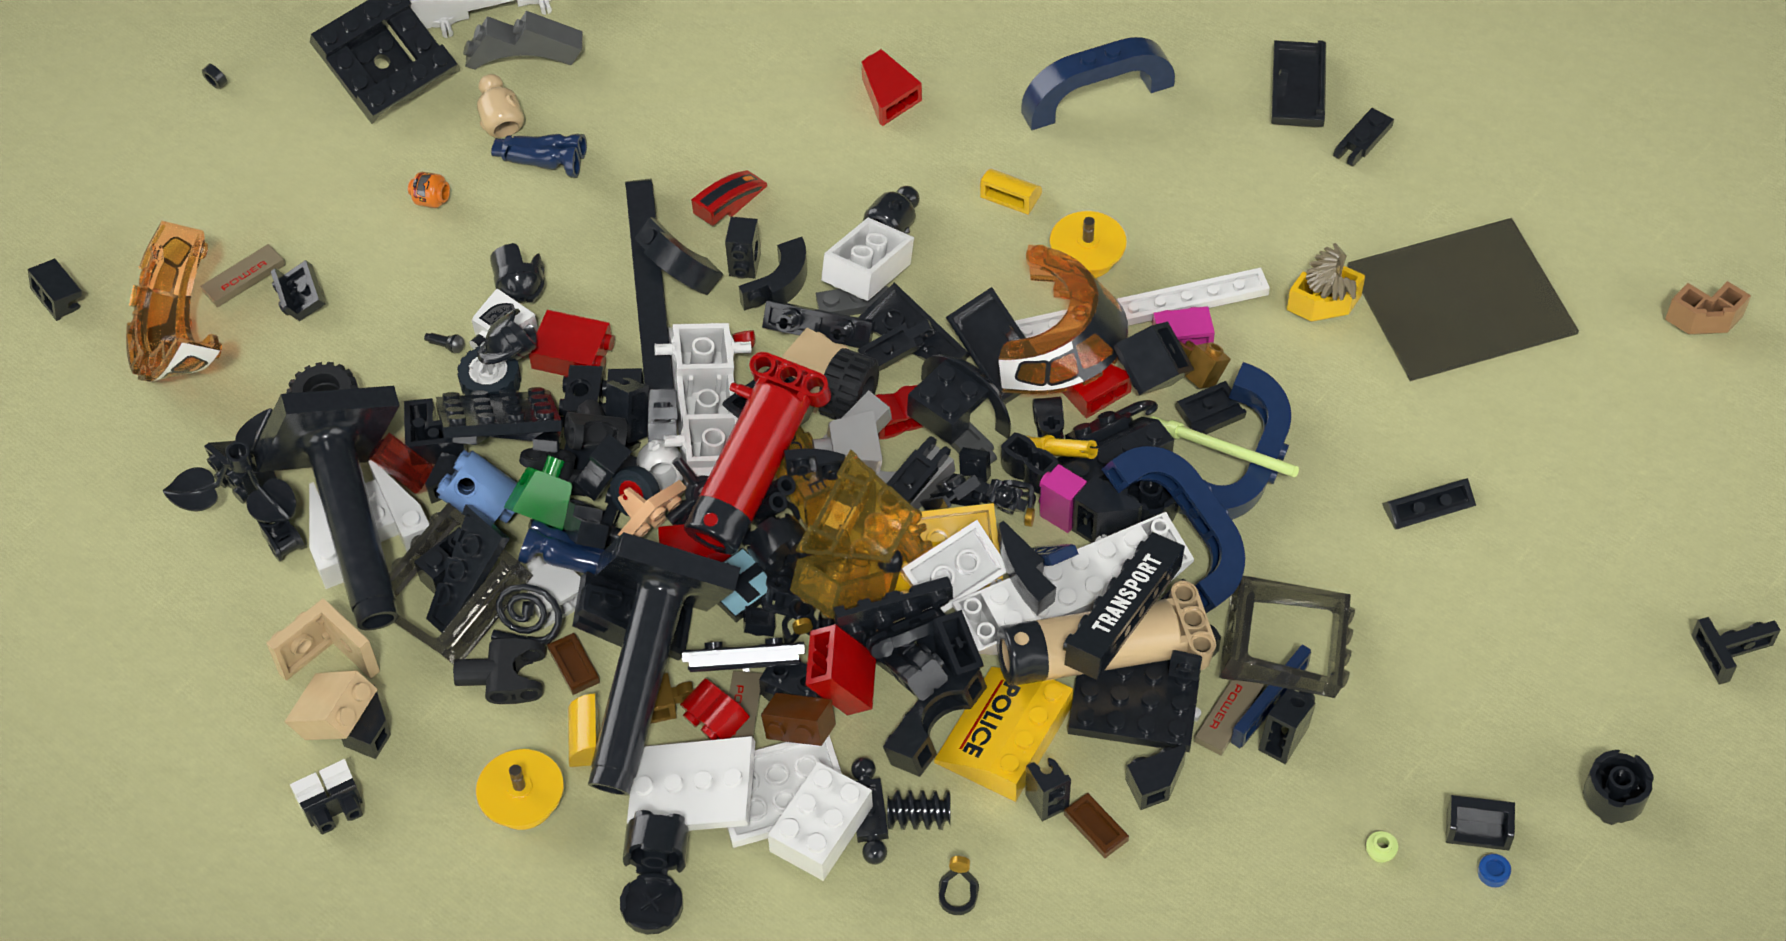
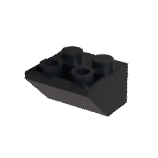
M1168 321L1152 325L1113 345L1118 360L1124 366L1133 387L1139 395L1170 387L1194 371L1190 360Z
M235 441L208 442L204 446L209 456L206 460L216 472L214 474L216 481L223 467L222 461L227 460L226 448ZM255 457L252 458L251 467L261 486L267 480L277 478L274 471L258 472ZM230 468L227 469L221 483L223 488L230 487L234 496L242 504L247 502L248 496L257 490L247 472L236 473Z
M1094 475L1074 497L1072 531L1093 543L1097 537L1101 536L1102 538L1103 534L1110 536L1140 523L1143 505L1131 495H1126L1123 492L1118 493L1111 482L1102 480Z

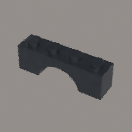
M947 667L943 669L948 676V681L938 689L934 688V693L924 701L918 699L883 745V749L892 766L921 777L937 755L930 739V732L934 724L941 717L952 711L971 709L986 690L987 685L980 668L956 677Z

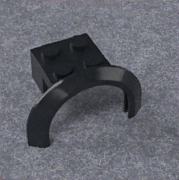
M941 354L932 355L923 362L921 380L923 381L908 394V416L952 445L969 429L970 414L988 398L996 416L995 431L1007 439L1010 437L1011 421L1002 395L993 382L980 369L961 358Z

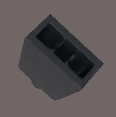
M1287 689L1268 714L1259 751L1286 765L1309 728L1316 705L1315 696L1311 691L1301 689L1297 692L1293 689ZM1283 726L1289 728L1285 735L1281 731Z

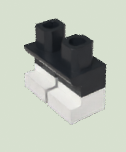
M345 759L319 771L330 795L329 797H327L316 772L290 784L295 798L310 826H315L322 835L336 827L332 817L342 812L347 821H353L363 815L361 808L363 802Z

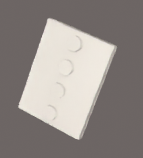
M753 737L645 746L630 790L627 823L634 818L636 811L648 810L657 815L680 814L685 817V825L688 826L689 831L749 826L755 741Z
M830 736L827 737L822 746L784 742L755 750L749 826L727 827L733 848L768 839L769 832L817 762L841 773Z

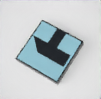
M743 547L723 561V563L740 567L741 569L735 591L717 604L735 622L743 618L745 606L758 607L761 605L762 598L766 596L767 576Z

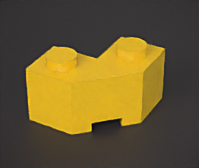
M1343 266L1341 276L1356 282V299H1352L1348 292H1346L1344 300L1340 301L1339 296L1337 300H1333V293L1326 298L1321 297L1322 292L1314 293L1313 289L1309 288L1310 285L1307 284V273L1303 271L1290 289L1287 310L1311 322L1349 315L1362 296L1365 275Z

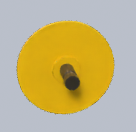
M1081 211L1069 214L1056 223L1051 231L1050 247L1070 255L1086 267L1084 268L1082 265L1075 263V268L1071 266L1069 258L1052 251L1065 270L1071 271V269H1074L1078 274L1093 279L1091 273L1095 278L1106 274L1121 259L1126 249V235L1121 225L1110 216L1094 211Z
M530 749L508 751L491 760L482 770L476 785V798L482 812L493 822L516 830L534 828L543 823L558 806L563 795V776L558 765L544 753Z

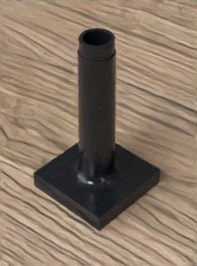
M393 385L280 394L253 451L258 472L312 468L357 627L365 631L387 627L398 619L399 614L360 463H368L371 460L400 406L395 387Z
M625 532L600 554L594 578L636 590L591 764L592 770L588 781L590 787L616 795L628 796L630 794L682 604L707 612L735 591L740 567Z

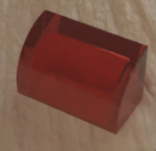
M390 432L374 447L369 455L371 461L414 494L422 489L434 467Z

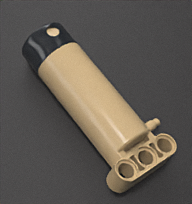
M1178 581L1172 585L1168 599H1157L1105 670L1170 660L1172 650L1202 656L1201 670L1206 669L1211 662L1216 647V640L1195 585L1188 581ZM1091 611L1000 626L997 632V652L1000 668L1007 684L1016 686L1083 674L1064 665L1066 651L1063 650V645L1067 636L1077 631L1081 618L1085 614L1089 615Z

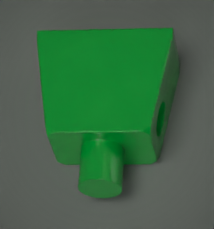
M548 455L542 471L527 467L506 501L504 508L563 530L572 490V483L559 478L564 461Z

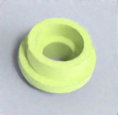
M1378 831L1371 834L1367 839L1366 850L1373 860L1383 863L1392 860L1396 856L1398 842L1390 833ZM1377 843H1384L1388 847L1381 848L1377 845Z

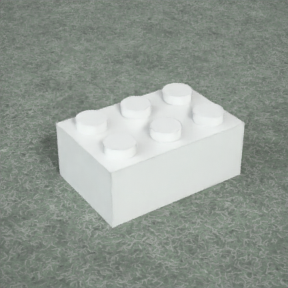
M868 217L824 253L821 280L868 301L911 264L914 237Z
M978 520L901 569V573L910 587L948 576L953 586V599L940 607L944 613L953 608L952 602L981 590L1007 573L1001 555Z
M817 762L769 832L770 852L824 881L872 809V790Z

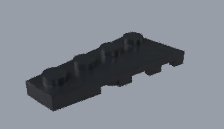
M895 282L858 317L875 321L873 333L878 336L886 334L903 323L910 324L914 322L917 325L928 319L936 334L925 340V345L919 347L920 349L911 354L924 361L936 354L957 357L963 360L970 356L949 333Z
M465 504L462 514L465 515L462 527L456 530L453 539L456 541L452 556H447L444 565L446 573L443 582L437 585L426 617L444 636H452L510 539L473 505Z
M947 576L914 585L909 589V593L903 594L897 590L888 592L880 601L873 603L869 598L859 600L856 603L857 607L845 610L844 605L833 607L835 622L838 627L855 640H858L865 633L874 629L883 630L890 627L897 620L903 618L911 619L918 616L923 610L946 605L953 599V586Z
M587 584L581 589L576 614L625 636L635 595H623L619 590ZM683 605L669 652V657L677 661L682 659V650H686L693 607Z

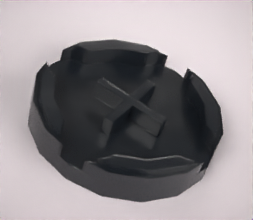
M657 872L643 873L624 887L620 896L621 915L625 923L636 932L646 935L662 933L670 929L681 916L683 911L682 892L668 875Z

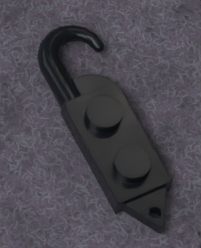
M1143 400L1116 412H1103L1098 415V419L1075 426L1073 428L1074 431L1065 435V439L1094 440L1097 443L1128 428V424L1133 420L1132 416L1146 410V415L1153 414L1157 411L1158 404L1152 400Z

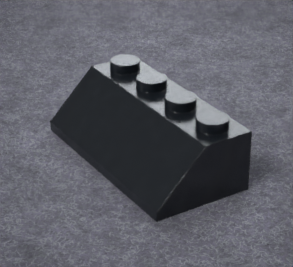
M1141 416L1129 423L1128 428L1097 442L1096 447L1090 446V448H1098V454L1094 459L1060 456L1056 459L1059 465L1086 480L1087 483L1094 475L1102 480L1109 481L1102 468L1122 453L1133 448L1145 446L1159 447L1173 452L1174 438L1159 419Z

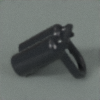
M783 475L771 483L754 517L755 520L765 521L769 517H775V515L788 508L792 511L797 521H800L798 508L786 499L796 489V483L792 477Z

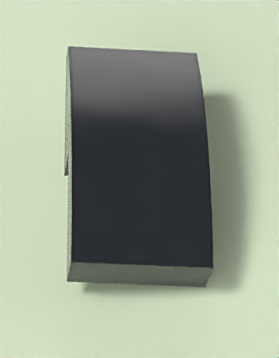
M823 449L784 450L788 476H803L808 473L817 472L818 481L836 480L847 476L845 454Z

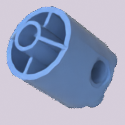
M464 450L454 463L453 468L455 472L452 475L447 473L438 484L436 490L439 493L438 497L461 514L465 504L477 508L492 523L497 518L507 523L515 512L504 508L518 482L474 451L469 453ZM470 478L474 485L464 486L460 480Z

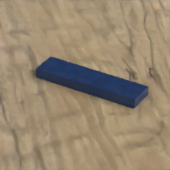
M1073 544L1032 547L1045 560L1044 566H1053L1079 555L1076 546Z
M1303 644L1299 647L1235 725L1231 740L1233 745L1240 749L1246 744L1268 717L1270 711L1287 689H1290L1307 669L1311 657L1310 648Z

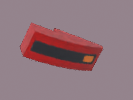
M748 170L728 175L714 182L691 199L693 214L714 226L726 214L733 217L767 187V182Z

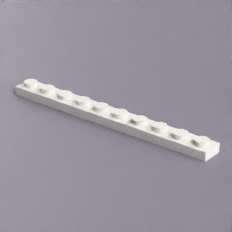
M1256 268L1122 297L1117 300L1126 313L1129 326L1152 321L1154 312L1188 309L1191 307L1208 306L1212 308L1269 295L1270 287L1262 269ZM1116 299L1110 300L1122 312ZM1098 303L1020 319L1015 322L1031 346L1074 338L1080 335L1091 322Z

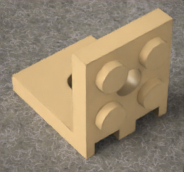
M324 598L306 612L299 614L295 621L283 630L276 632L266 643L278 673L286 681L332 644L370 679L380 672L369 640Z

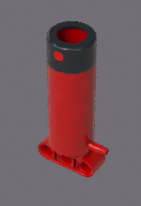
M758 352L750 359V370L756 382L754 388L734 382L730 385V391L748 400L684 525V530L688 536L701 545L722 554L732 555L737 553L785 457L784 450L789 449L809 406L823 407L831 398L830 387L825 375L768 352ZM762 367H771L767 372H758ZM788 377H796V380L791 383L784 382ZM819 386L823 388L818 393L810 392L814 387Z

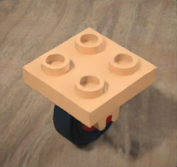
M637 465L625 467L617 472L610 483L612 501L619 511L631 518L618 535L620 536L625 532L642 538L652 527L654 529L658 528L666 521V512H671L683 501L680 496L685 492L686 486L681 480H678L664 490H661L654 476L645 468Z

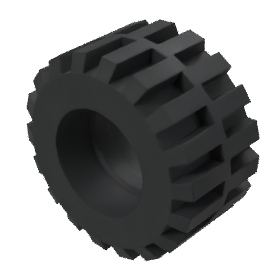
M847 348L840 349L831 359L824 373L830 387L831 398L825 406L818 407L820 414L835 420L841 419L868 391L875 395L879 379L878 360Z
M322 362L315 363L316 366L310 367L308 365L304 367L305 371L303 372L298 371L295 374L296 379L290 380V388L287 389L286 393L359 387L355 376L353 377V373L349 369L345 370L343 365L338 364L335 366L334 362H327V364L322 365Z

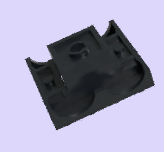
M367 0L311 33L310 44L371 124L396 103L406 99H413L432 81L445 74L450 73L452 75L457 69V62L443 44L439 46L411 9L412 3L409 0ZM388 25H390V27L393 29V31L396 33V35L399 37V39L402 41L405 47L409 50V52L415 58V61L411 60V58L407 55V53L404 51V49L401 47V45L398 43V41L395 39L392 33L388 30ZM382 58L389 63V66L384 69L378 68L374 62Z

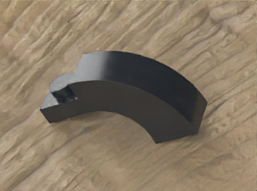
M650 217L635 237V240L646 250L644 253L655 264L681 283L700 293L708 295L723 275L707 257L693 252L674 238L657 219Z
M802 236L777 245L779 266L774 272L738 286L740 303L744 311L760 307L769 299L788 303L800 292L806 281L808 270L806 246Z

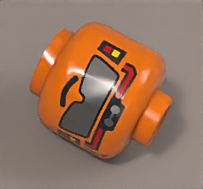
M422 171L410 180L408 193L416 205L438 208L448 200L450 186L442 175Z

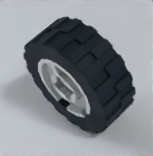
M481 346L475 347L476 349L468 351L467 355L461 358L460 365L458 364L457 375L461 391L465 395H471V392L478 390L487 391L488 395L499 394V391L502 389H515L516 391L520 389L522 378L518 360H507L489 365L482 364L477 356V351L481 348Z

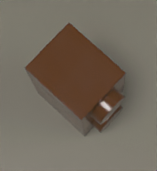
M775 693L761 713L766 739L822 746L836 725L831 699Z

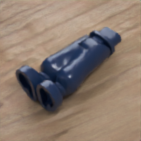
M578 133L569 136L550 134L545 136L519 135L512 137V135H507L505 139L495 138L491 148V155L502 157L503 161L546 169H556L559 164H562L567 176L578 178L580 159H584L587 152V140L585 134Z
M534 520L525 536L518 562L528 564L537 553H542L543 560L549 565L580 573L588 571L595 574L599 556L605 550L575 544L565 531L559 528H550L545 523Z

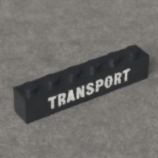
M1152 532L1146 541H1140L1133 558L1127 559L1124 562L1120 575L1110 580L1106 593L1103 596L1099 595L1090 614H1085L1081 618L1077 631L1067 636L1063 645V650L1066 651L1064 665L1098 680L1182 567L1185 545L1155 532Z

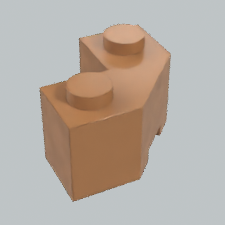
M1728 281L1712 297L1687 283L1672 299L1665 320L1687 334L1728 333L1744 316L1751 295Z

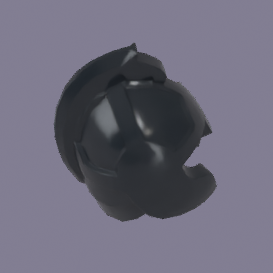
M518 308L498 319L489 328L485 343L477 351L478 359L482 364L489 365L507 360H519L538 348L537 334L532 324H528L522 329L521 326L514 322L515 316L520 313Z

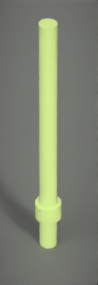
M1155 416L1150 417L1159 419L1175 439L1183 438L1291 477H1296L1299 472L1298 466L1186 428L1181 422L1175 420L1166 421Z

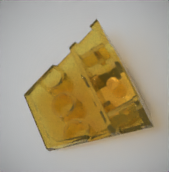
M850 449L837 473L838 479L813 525L808 526L796 552L890 563L917 511Z

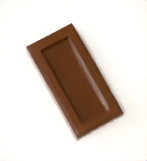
M575 633L547 644L548 651L572 695L600 683L599 677Z
M1089 793L1064 810V816L1104 858H1107L1129 841V835Z

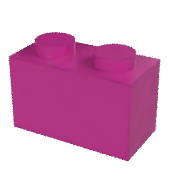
M1208 306L1164 310L1153 313L1152 325L1168 321L1179 342L1186 344L1190 340L1195 345L1214 343L1215 331Z
M1059 464L1052 472L1048 471L1045 473L1040 481V517L1069 533L1072 530L1074 497L1087 484V481Z

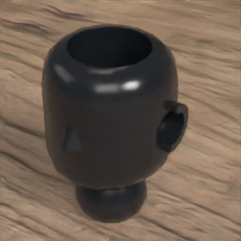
M907 185L900 187L896 192L883 193L866 210L863 221L869 217L905 234H909V227L916 218L915 207L918 206L920 201L918 191L912 186Z

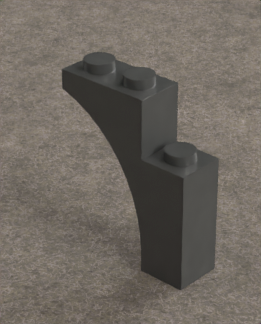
M526 11L521 19H517L514 26L487 16L482 25H477L473 39L471 41L468 40L465 44L463 54L466 55L465 67L475 70L490 61L511 56L544 57L572 65L582 51L583 31Z

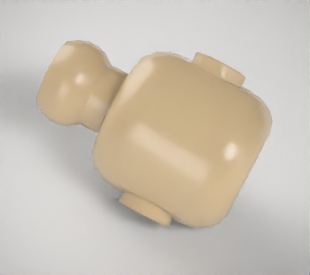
M488 74L482 77L479 81V90L482 95L477 102L481 127L494 138H502L517 133L522 128L524 116L517 96L512 90L503 87V81L499 76Z

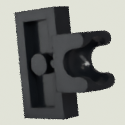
M978 479L981 485L971 491V498L986 504L988 502L994 503V505L998 506V510L1013 515L1014 512H1024L1028 504L1027 500L1021 498L1023 490L1008 486L999 479H992L990 484Z

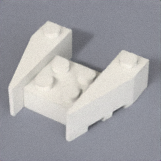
M369 460L374 480L365 483L380 541L382 542L399 535L408 556L434 547L436 544L431 527L421 505L374 460ZM312 482L309 484V548L325 589L343 583V578L322 502L315 484Z

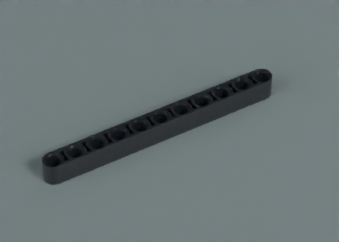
M652 178L625 181L644 383L649 385V390L674 389L670 355L655 356L654 351L655 344H669L662 268L644 253L646 250L635 240V237L650 217L656 219Z

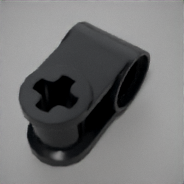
M1061 396L1032 399L1033 417L1038 437L1052 435L1057 439H1064V414Z
M257 520L262 535L278 562L283 560V556L297 548L300 550L305 548L302 538L289 521L269 524Z
M772 574L766 579L767 592L766 596L762 598L761 606L767 612L780 614L796 620L801 618L812 619L821 600V593L812 584L795 581L784 575Z

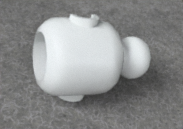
M654 439L639 451L636 459L637 466L648 470L658 482L661 490H664L678 480L683 481L682 475L672 464L676 457L681 456L676 447H664L663 440Z

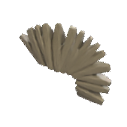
M1336 243L1333 244L1334 250L1330 247L1324 248L1325 251H1320V255L1316 254L1315 259L1317 261L1310 262V266L1314 268L1307 269L1306 279L1308 280L1307 284L1310 285L1309 288L1313 289L1314 293L1322 292V298H1326L1333 293V300H1337L1339 296L1340 301H1342L1346 292H1348L1352 299H1356V282L1341 276L1347 255Z

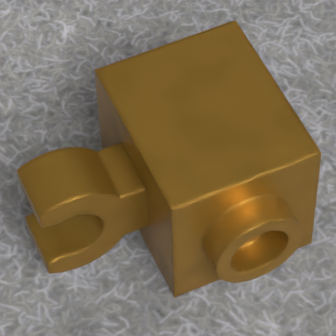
M1190 340L1186 344L1180 342L1194 368V371L1185 377L1200 389L1216 385L1231 360L1230 357L1223 353V348L1212 342L1195 345Z
M668 673L663 674L650 724L676 719L675 704H681L693 691L692 682H683L676 687H671Z

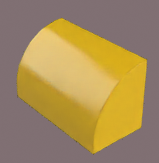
M988 169L980 182L981 198L1027 215L1030 214L1042 194L1041 186L994 169Z
M595 693L576 698L568 707L569 767L591 766L600 733L599 708Z

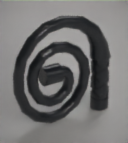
M517 584L501 591L496 600V612L500 621L510 630L520 634H530L538 631L547 619L546 606L542 600L532 593L524 592L511 597L507 602V612L513 620L524 623L530 619V616H533L534 604H536L541 614L539 621L530 627H520L506 618L502 609L505 597L512 592L521 590L542 595L552 605L555 612V624L548 634L541 637H526L494 629L491 641L495 639L518 638L535 640L546 646L558 636L562 626V610L557 600L547 590L535 585ZM522 599L530 600L523 601L521 613L523 616L516 614L514 604Z

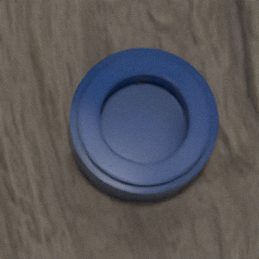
M1498 854L1486 855L1482 858L1478 867L1479 879L1489 887L1496 888L1505 885L1511 874L1509 861Z

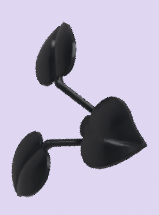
M269 408L258 413L239 429L235 442L230 443L226 448L227 460L222 461L223 467L216 482L209 470L202 467L190 468L180 473L169 486L163 489L166 498L175 506L187 511L198 512L206 510L217 502L218 494L215 488L221 486L227 469L230 468L236 473L247 472L257 489L248 496L246 502L247 510L255 520L274 523L291 519L296 511V499L291 487L283 480L271 478L261 486L251 467L252 458L254 457L253 451L273 409Z

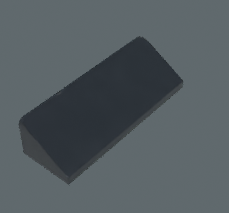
M1465 478L1382 503L1394 529L1397 530L1474 507L1476 503L1469 480Z

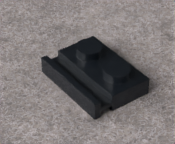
M1226 381L1181 399L1176 404V409L1188 427L1204 434H1209L1244 419L1247 413L1240 406V402L1229 398L1232 389Z
M960 474L954 478L949 476L936 484L938 489L930 494L931 498L923 499L920 503L925 511L949 508L952 506L950 502L959 501L981 484L975 475L963 476Z

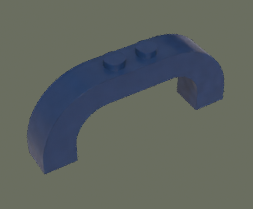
M1143 37L1117 40L1063 57L1043 69L1027 87L1022 99L1021 113L1032 131L1055 124L1058 104L1068 93L1077 88L1132 71H1140V77L1149 92L1154 93L1174 87L1175 72L1161 47L1153 40Z
M1243 362L1229 398L1251 407L1262 420L1263 434L1255 452L1283 461L1289 445L1284 442L1291 425V406L1288 397L1280 384L1267 372ZM1250 462L1246 474L1239 481L1230 485H1215L1209 483L1214 496L1219 503L1227 508L1229 517L1233 520L1249 512L1259 502L1268 482L1274 484L1278 472ZM1180 509L1179 513L1185 515L1182 509Z
M1145 446L1133 448L1122 453L1102 468V471L1118 493L1138 481H1153L1162 485L1172 495L1202 537L1210 552L1211 564L1209 571L1204 579L1195 585L1206 613L1223 603L1235 592L1242 580L1245 569V549L1241 535L1229 517L1227 508L1219 503L1212 493L1209 483L1202 479L1188 461L1167 449Z

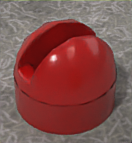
M754 330L732 334L734 342L751 341V349L754 347Z

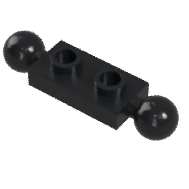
M860 757L853 762L851 772L854 778L858 780L856 782L872 790L873 807L856 831L857 842H867L862 850L863 858L869 864L877 865L882 863L887 857V847L880 840L889 839L881 778L872 779L876 772L874 762L868 757Z

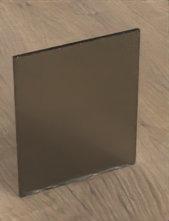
M1512 218L1358 259L1347 264L1348 268L1365 275L1362 294L1409 381L1579 333L1577 326Z

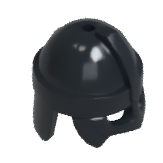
M515 243L506 244L494 250L490 255V262L496 289H499L518 303H533L541 294L545 280V264L541 260L540 253L532 258L531 263H524L519 246Z

